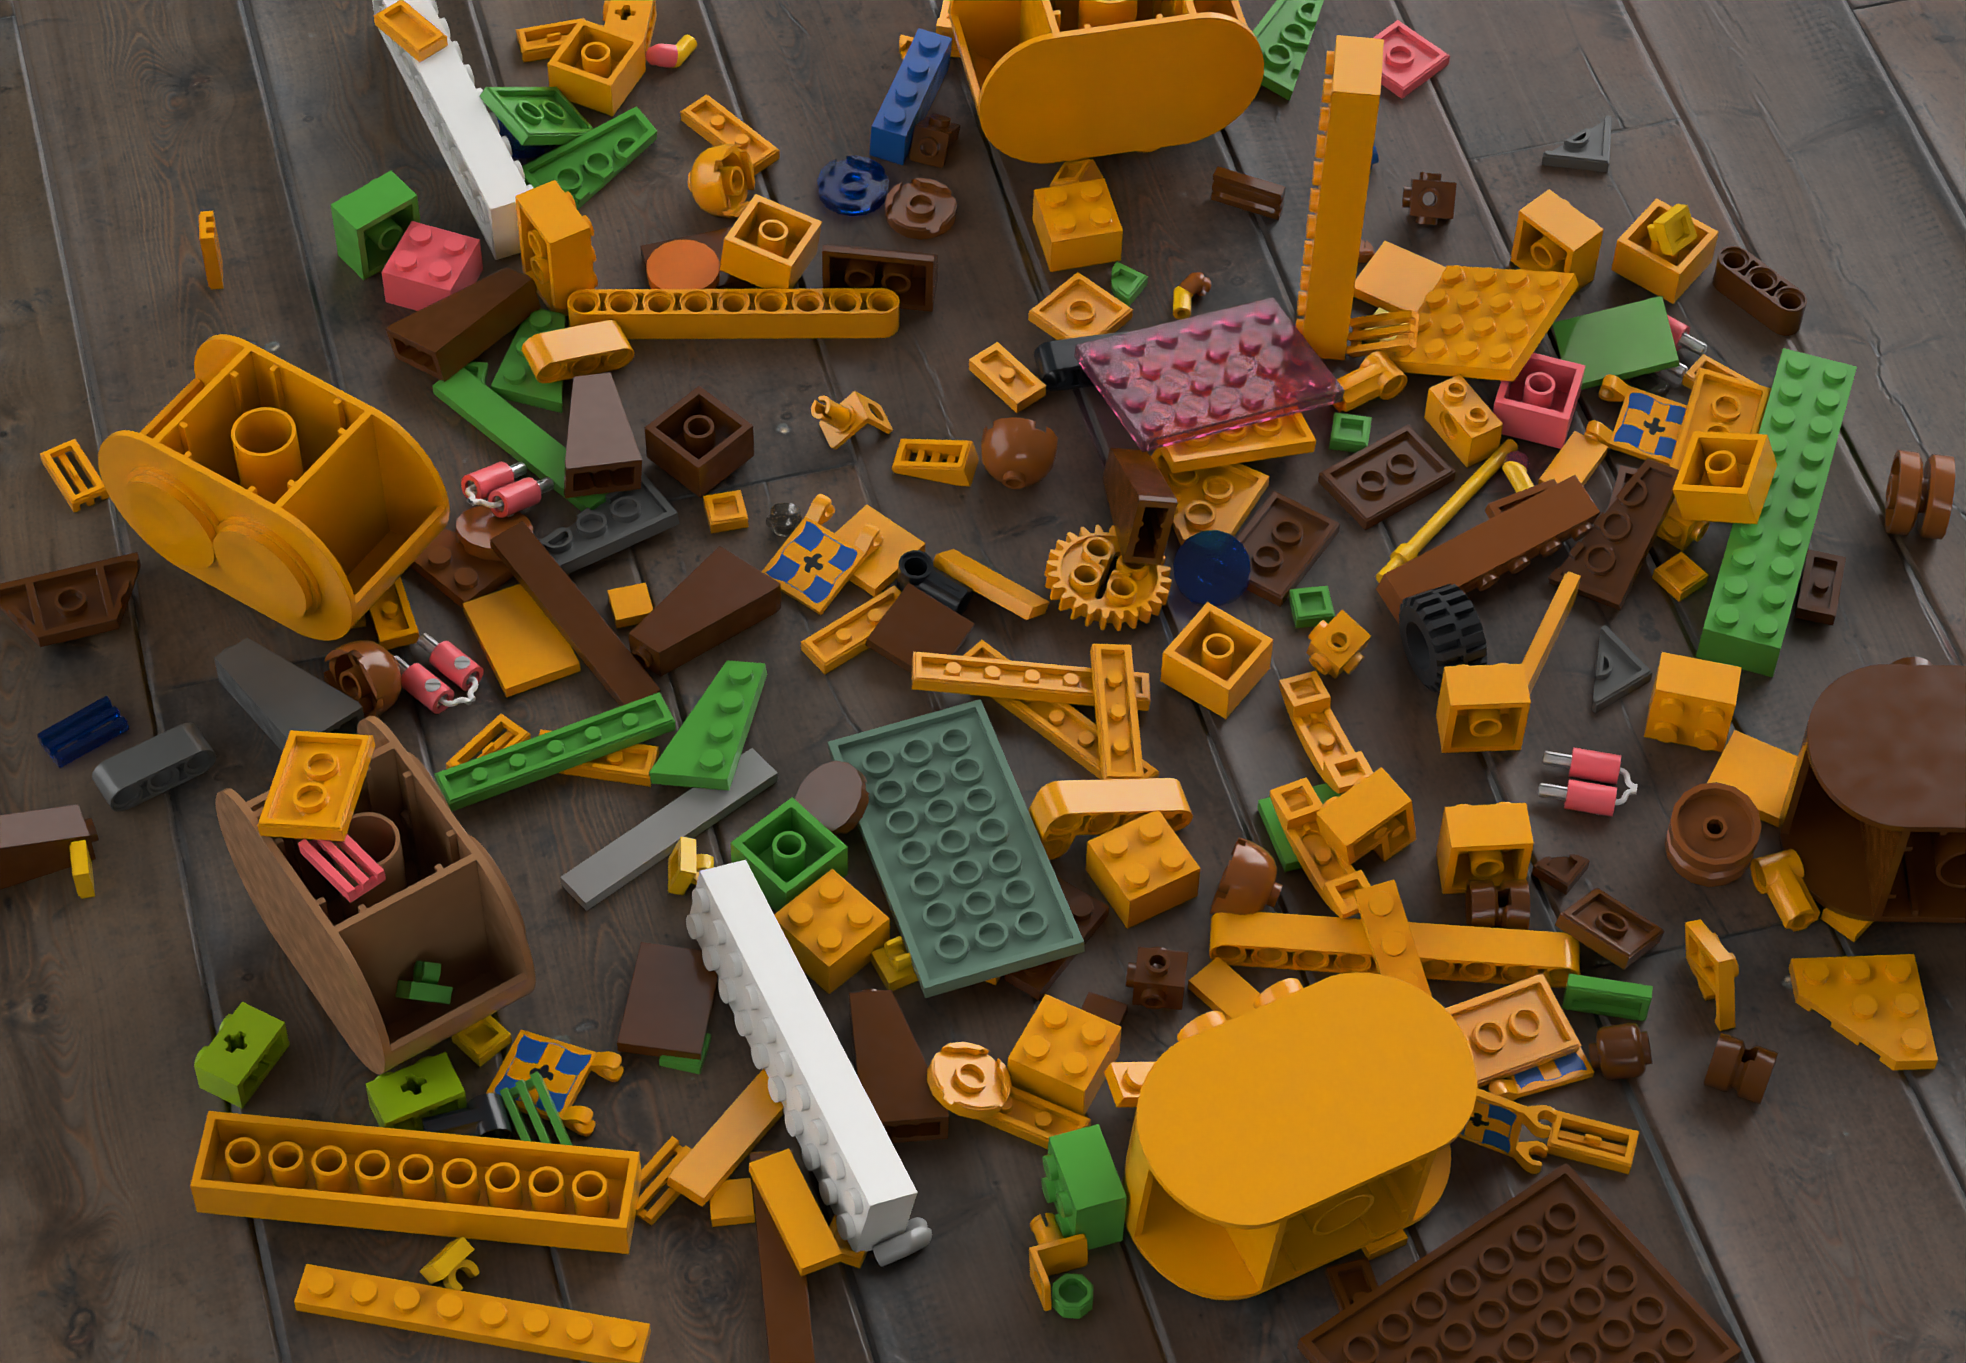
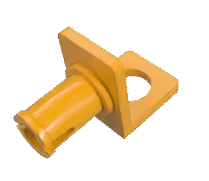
M853 391L840 404L823 395L819 396L818 399L826 405L814 400L811 406L812 416L820 420L819 425L829 446L834 450L842 446L867 423L887 434L893 431L881 405L856 391Z
M1045 1213V1218L1048 1222L1047 1227L1041 1214L1034 1217L1030 1222L1031 1231L1038 1242L1037 1246L1029 1247L1030 1277L1044 1311L1052 1310L1051 1285L1048 1276L1081 1268L1088 1264V1244L1085 1234L1063 1238L1053 1213Z

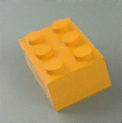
M553 180L515 196L522 270L524 274H527L534 280L537 286V293L549 310L567 316V300L573 292L598 287V279L593 270L596 254L591 245L594 229L590 219L586 215L581 216L577 210L571 193L569 191L564 192L557 181Z

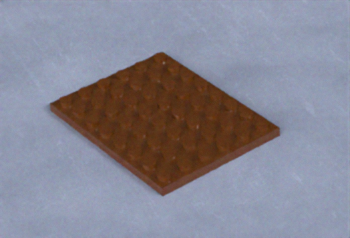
M1567 1162L1301 1337L1297 1346L1310 1363H1733L1739 1359L1742 1351Z

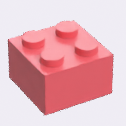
M411 221L382 270L385 301L419 311L476 283L483 271L480 239Z
M1533 353L1514 381L1501 380L1494 402L1493 413L1503 423L1502 434L1562 449L1565 445L1580 396L1586 365Z

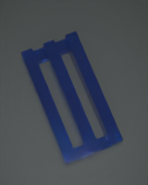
M106 695L38 733L37 737L40 745L56 765L61 768L129 730V725L126 718L120 716L117 707L112 706L111 700ZM112 720V722L109 723L108 725H106V726L100 728L99 730H97V731H95V732H93V733L91 732V731H93V730L99 728L100 726H102V725H104V724H106V723H108L109 721ZM77 740L76 743L58 752L59 749Z

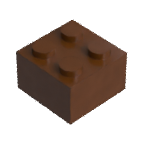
M701 386L695 388L644 427L646 457L700 498L754 456L753 425Z

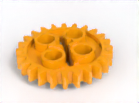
M1096 525L1094 533H1090L1085 527H1081L1079 537L1068 532L1066 542L1058 539L1055 550H1050L1044 576H1047L1045 587L1051 589V600H1060L1058 608L1060 611L1072 609L1070 618L1072 620L1080 616L1086 617L1085 626L1087 627L1093 621H1098L1101 630H1105L1107 623H1113L1115 629L1121 631V626L1124 622L1132 629H1135L1138 619L1147 624L1150 621L1151 614L1158 616L1161 606L1166 605L1172 579L1169 578L1171 568L1164 566L1165 555L1161 565L1123 562L1114 525L1111 526L1109 533L1103 532L1100 525ZM1119 556L1116 568L1109 577L1103 597L1097 599L1101 585L1106 581L1113 558Z

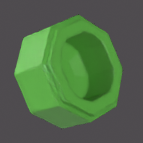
M1065 1273L1053 1283L1052 1307L1063 1318H1082L1093 1307L1094 1285L1083 1274Z

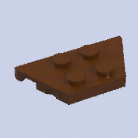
M138 552L0 583V609L40 647L117 630L120 628L141 568Z

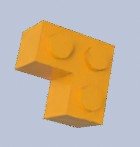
M1382 767L1372 774L1361 776L1356 780L1351 789L1339 797L1335 796L1328 799L1321 806L1320 810L1316 812L1320 834L1349 866L1372 849L1385 862L1417 839L1412 800Z

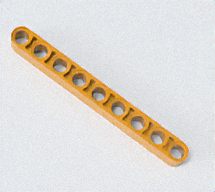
M885 288L583 289L573 292L567 300L569 327L615 320L621 326L627 339L887 338L895 335L898 331L900 318L899 297L894 291Z
M1222 912L1212 915L1209 955L1212 960L1219 957L1227 965L1379 974L1361 919H1341L1340 917L1256 912L1246 915ZM1408 922L1426 979L1511 985L1543 973L1550 987L1566 988L1569 974L1580 975V944L1577 939L1567 933Z

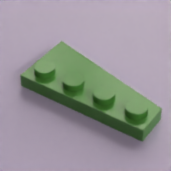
M1277 0L1252 31L1260 44L1264 58V75L1261 85L1289 101L1324 0Z
M636 106L523 165L524 182L526 186L532 185L533 188L556 180L564 192L569 191L578 210L657 139V130Z
M729 660L725 662L650 770L651 784L730 790L767 677L765 663Z

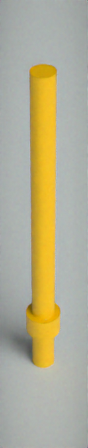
M1507 439L1407 543L1400 544L1391 553L1390 561L1376 574L1378 583H1380L1385 573L1418 557V553L1518 450V445L1514 440Z

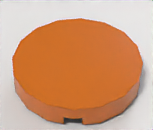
M674 240L662 244L651 253L647 260L646 273L651 289H715L720 281V261L716 253L703 243L694 240Z

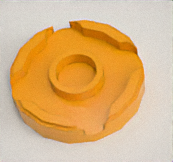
M968 1042L949 1043L942 1047L941 1051L936 1053L927 1069V1083L932 1095L941 1105L958 1116L971 1119L989 1118L1002 1109L1011 1093V1077L1006 1065L999 1058L995 1061L988 1055L989 1050L980 1045Z

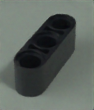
M1130 331L1048 341L1039 345L1033 354L1040 381L1046 385V390L1049 391L1125 382L1121 375L1123 363L1145 360L1138 335Z

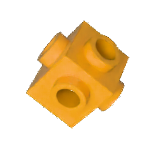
M1341 610L1329 623L1322 620L1308 635V638L1311 640L1306 652L1310 656L1309 662L1317 671L1323 675L1329 673L1334 679L1343 671L1350 674L1364 659L1361 652L1367 647L1371 635L1345 611Z

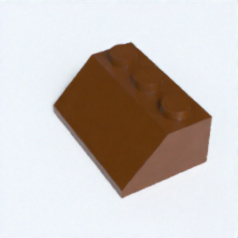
M825 244L822 248L823 288L890 289L898 295L900 309L933 312L938 282V254Z

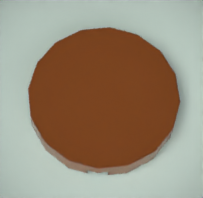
M925 178L911 179V183L903 185V182L895 185L887 194L885 201L887 223L895 232L907 238L920 240L935 238L947 232L955 223L957 215L956 198L954 199L951 195V190L946 185L936 180Z
M476 506L464 511L457 518L455 540L457 543L461 542L464 545V550L472 556L484 560L501 561L490 547V539L521 521L533 533V525L520 512L514 513L510 517L499 518L492 513L490 508Z

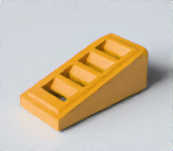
M900 439L892 470L893 473L970 487L979 459L973 441ZM912 453H917L915 461H910ZM927 456H932L930 462H926Z

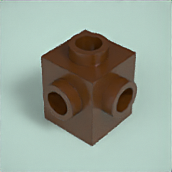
M1420 172L1419 179H1411V186H1404L1402 207L1408 208L1409 216H1416L1415 223L1437 225L1438 218L1453 219L1457 183L1441 181L1442 174ZM1427 192L1434 194V201L1430 205L1423 203V196Z
M1158 946L1151 948L1138 947L1137 962H1128L1126 987L1134 988L1132 1004L1141 1005L1149 1009L1168 1008L1182 1010L1188 952L1173 951Z

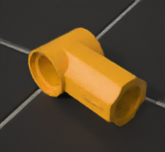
M1378 350L1368 355L1360 364L1359 369L1328 383L1327 392L1331 397L1333 406L1339 412H1348L1378 396L1383 400L1394 398L1405 388L1408 379L1384 351Z
M1794 849L1752 859L1750 869L1754 885L1761 894H1768L1786 929H1792L1793 932L1803 930L1818 920L1820 911L1802 879L1804 877L1803 865Z

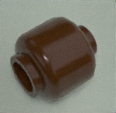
M1635 1023L1602 1027L1597 1031L1596 1043H1589L1592 1068H1601L1605 1079L1610 1081L1640 1077L1645 1073L1646 1065L1653 1064L1648 1032H1641L1639 1026Z

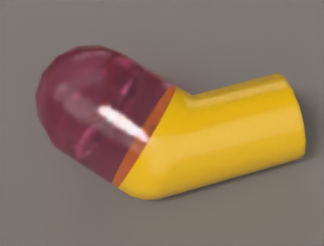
M1513 451L1505 457L1502 470L1517 493L1533 487L1534 484L1527 474L1529 467L1528 457L1522 452Z

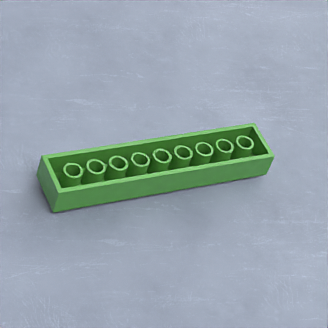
M1783 348L1759 434L1768 435L1777 467L1758 524L1733 523L1704 623L1696 654L1697 658L1742 667V670L1773 677L1857 366Z

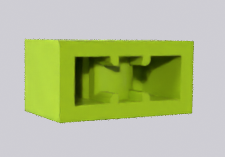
M241 1002L233 1014H228L223 1019L218 1034L210 1045L204 1046L196 1056L194 1068L199 1088L243 1109L290 1045L285 1022Z
M446 1052L436 1056L423 1057L411 1066L396 1072L383 1073L373 1081L366 1083L369 1105L379 1127L424 1131L421 1118L466 1108L467 1104L465 1090Z

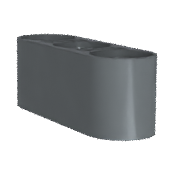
M192 722L183 723L101 762L94 769L92 779L112 810L116 812L125 811L205 773L214 765L217 755L196 724Z

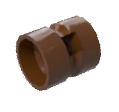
M1468 880L1465 891L1466 926L1528 930L1530 924L1528 881L1503 880L1499 886H1495L1492 880Z
M1721 1033L1703 1085L1723 1092L1734 1088L1737 1091L1738 1097L1761 1105L1778 1052L1758 1045L1748 1049L1745 1047L1744 1040Z

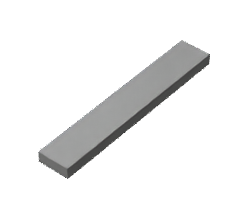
M753 748L749 749L740 757L729 791L693 787L561 876V885L588 911L670 855L680 837L695 838L778 781V772Z

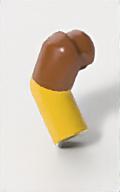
M1202 272L1190 273L1174 289L1173 316L1176 319H1188L1191 316V298L1195 294L1205 296L1206 292L1210 291L1212 286L1211 280L1208 277H1204Z

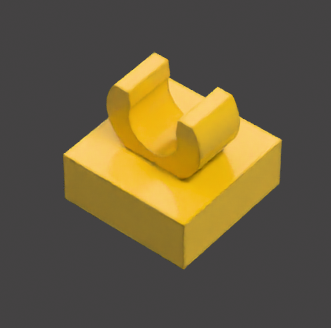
M1674 205L1653 221V224L1647 226L1651 240L1659 241L1662 254L1674 256L1697 238L1688 205Z
M680 837L668 858V893L684 895L691 883L697 885L701 870L714 867L713 856L696 854V839Z
M901 936L886 941L884 947L871 952V963L887 990L894 991L918 981L912 966L910 953H907Z
M460 1237L449 1242L419 1272L430 1284L443 1280L446 1288L461 1291L463 1287L456 1280V1271L458 1269L463 1270L469 1278L476 1277L479 1274L477 1265L471 1260L465 1259L475 1249L464 1237Z

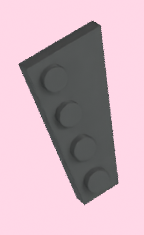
M643 472L641 475V489L608 493L605 495L606 502L594 510L590 508L583 510L576 515L577 521L570 527H559L540 540L541 544L567 575L679 524L677 511Z

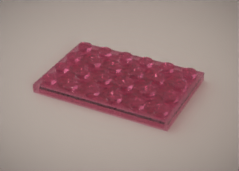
M1273 297L1075 346L1074 357L1142 452L1343 401L1345 392Z

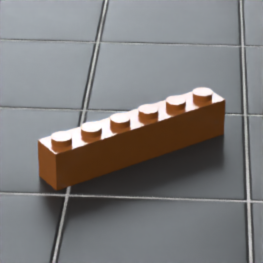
M1573 475L1385 573L1376 590L1399 624L1400 605L1405 598L1450 583L1457 585L1466 595L1467 592L1475 588L1483 591L1499 580L1498 576L1507 571H1510L1511 574L1518 573L1531 563L1530 559L1540 554L1543 558L1552 555L1562 547V542L1573 538L1574 541L1584 538L1593 529L1592 525L1600 511L1576 475Z

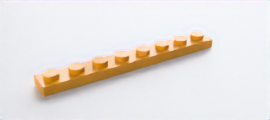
M306 1264L294 1301L296 1311L592 1363H643L651 1334L649 1323Z

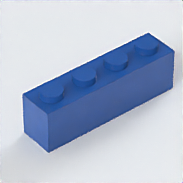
M918 28L872 124L870 156L904 165L911 150L915 125L927 116L949 69L952 38Z

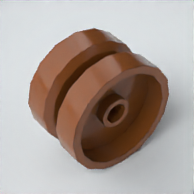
M1897 450L1891 465L1886 490L1885 530L1887 533L1908 535L1916 522L1917 530L1921 537L1943 539L1949 524L1954 497V457L1932 454L1926 461L1923 469L1922 458L1918 452Z
M1718 782L1699 784L1685 791L1675 803L1664 842L1667 859L1679 875L1694 884L1714 887L1727 885L1735 881L1751 865L1762 827L1758 809L1748 795L1734 786Z

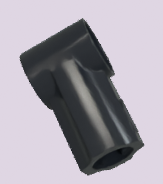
M912 550L901 556L897 575V588L901 592L910 583L958 614H963L973 596V589L934 567L931 557L925 552Z
M497 1093L478 1095L466 1104V1108L421 1118L423 1129L426 1132L510 1140L513 1138L504 1100Z

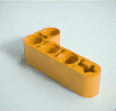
M1174 778L1054 781L1046 784L1037 792L1028 809L1049 860L1056 859L1065 854L1076 835H1101L1156 809L1161 812L1174 832L1188 826L1193 819L1180 781Z

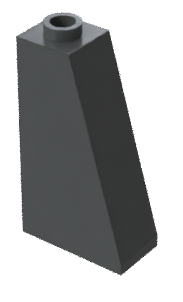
M248 637L236 645L227 647L214 657L219 682L282 752L290 730L357 734L358 723L364 719L363 707L358 701Z

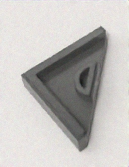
M1605 116L1604 121L1589 130L1585 128L1564 141L1563 145L1553 151L1547 150L1543 152L1542 165L1608 172L1612 117Z
M1607 625L1601 627L1591 707L1594 713L1599 712L1650 682L1653 674Z

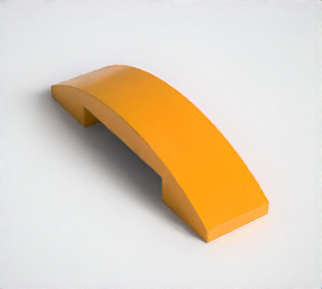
M1316 670L1279 680V688L1299 740L1313 766L1332 790L1338 794L1344 793L1351 789L1356 780L1361 776L1374 773L1362 751L1355 752L1330 708L1331 696Z
M1307 777L1270 790L1269 795L1282 829L1301 867L1316 891L1330 909L1341 919L1358 914L1359 910L1353 893L1355 890L1371 885L1362 870L1355 871L1352 865L1349 866L1320 834L1316 812L1320 810L1323 804Z

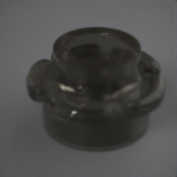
M790 503L775 504L770 509V515L766 517V525L772 527L774 534L781 537H789L803 520L801 510L796 505Z

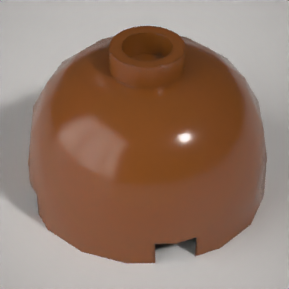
M1011 417L995 420L993 428L988 429L986 426L983 429L981 450L985 469L994 479L1011 489H1021L1042 481L1053 468L1057 454L1058 437L1052 429L1046 426L1045 433L1035 428L1036 421L1024 418Z
M352 641L332 650L325 657L324 662L330 660L329 670L324 672L325 683L358 701L363 707L364 718L368 716L379 717L395 704L402 687L400 666L397 659L384 647L373 641Z
M1238 837L1231 852L1232 859L1229 860L1227 867H1225L1211 905L1212 908L1209 912L1211 915L1222 912L1238 915L1262 912L1266 905L1274 908L1281 892L1282 884L1275 882L1277 866L1274 858L1263 847Z

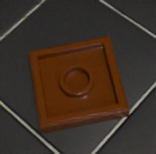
M908 583L868 636L865 645L912 674L913 651L955 655L972 632L974 623Z
M1595 888L1560 913L1555 923V926L1622 969H1626L1656 946L1665 932L1662 928L1599 888Z

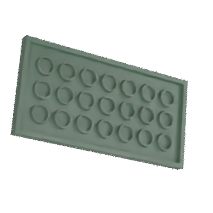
M981 699L828 742V750L832 761L848 762L866 777L867 783L865 784L866 791L869 792V803L857 825L903 939L906 951L910 953L912 966L925 998L1085 952L1082 935Z

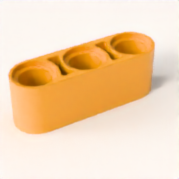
M606 320L539 333L528 338L522 345L521 350L537 381L540 383H552L572 379L575 376L617 370L630 363L635 354L621 326L615 320Z

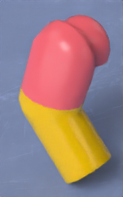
M684 35L676 45L656 44L647 49L646 60L653 66L677 68L697 48V41L690 35Z

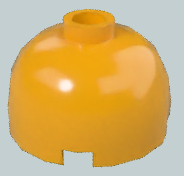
M724 144L706 149L697 157L688 175V188L692 192L693 198L702 210L711 215L724 218L740 217L750 202H745L748 190H754L755 187L754 168L747 151H740L738 148L741 146L738 144Z

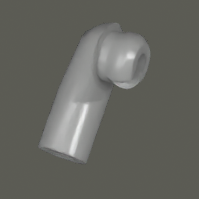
M920 1217L910 1219L905 1233L873 1246V1252L881 1267L886 1266L926 1247L931 1241L932 1230L928 1228L925 1219Z

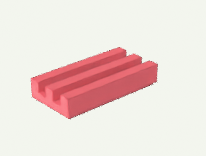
M346 834L345 841L334 842L370 878L332 843L333 841L313 839L308 842L306 839H303L298 843L300 853L350 903L386 880L384 869L348 834ZM323 849L359 885L353 887L318 851Z

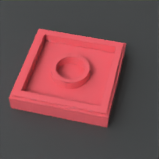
M1399 20L1373 37L1384 39L1381 85L1401 99L1449 65L1450 55Z

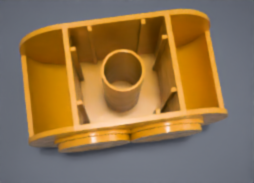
M950 0V22L983 132L998 150L1021 161L1048 164L1062 161L1087 160L1091 157L1133 151L1152 152L1161 147L1196 142L1220 131L1236 120L1251 104L1263 80L1264 58L1256 36L1247 26L1238 0Z
M227 334L214 335L208 338L196 352L194 360L195 378L139 433L130 430L116 431L103 441L98 452V466L103 484L114 505L134 531L150 547L173 565L298 634L324 641L342 638L447 526L450 516V504L443 481L433 462L418 442L401 425L383 412L242 338Z
M1353 972L1337 974L1303 988L1297 978H1288L1264 990L1254 1001V1010L1228 1021L1221 1011H1211L1196 1017L1186 1024L1177 1035L1178 1042L1159 1057L1143 1082L1121 1183L1127 1196L1125 1224L1133 1242L1144 1258L1167 1280L1190 1293L1214 1300H1241L1259 1295L1365 1247L1371 1242L1395 1233V1231L1409 1227L1428 1215L1439 1202L1448 1182L1451 1167L1450 1144L1466 1127L1473 1112L1477 1096V1071L1469 1043L1452 1015L1433 997L1407 982L1374 973Z

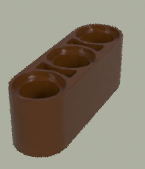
M1727 246L1721 249L1713 276V286L1773 332L1784 336L1797 333L1800 330L1807 304L1806 294L1747 250L1738 246Z

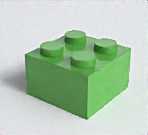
M392 171L371 180L368 184L331 204L338 256L363 280L384 269L411 221L421 223L417 195Z
M793 797L730 843L731 863L742 860L747 861L768 904L776 912L831 869H834L843 878L848 875V847Z
M1099 1124L1049 1137L1048 1155L1043 1156L1046 1177L1041 1179V1184L1047 1203L1054 1202L1058 1212V1214H1055V1219L1063 1238L1085 1234L1088 1250L1123 1241L1127 1196Z

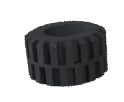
M1450 583L1403 600L1400 605L1399 614L1402 644L1413 671L1427 689H1430L1432 692L1440 691L1444 667L1461 664L1469 666L1487 665V644L1482 623L1473 604L1457 585Z

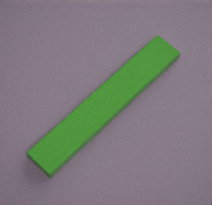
M464 367L445 382L439 380L432 385L435 396L513 458L523 462L527 469L540 479L551 478L554 483L553 489L565 498L564 468L566 448ZM608 493L565 499L582 512L586 508L594 510L606 502L605 495Z
M659 692L435 773V782L452 812L676 730V724Z

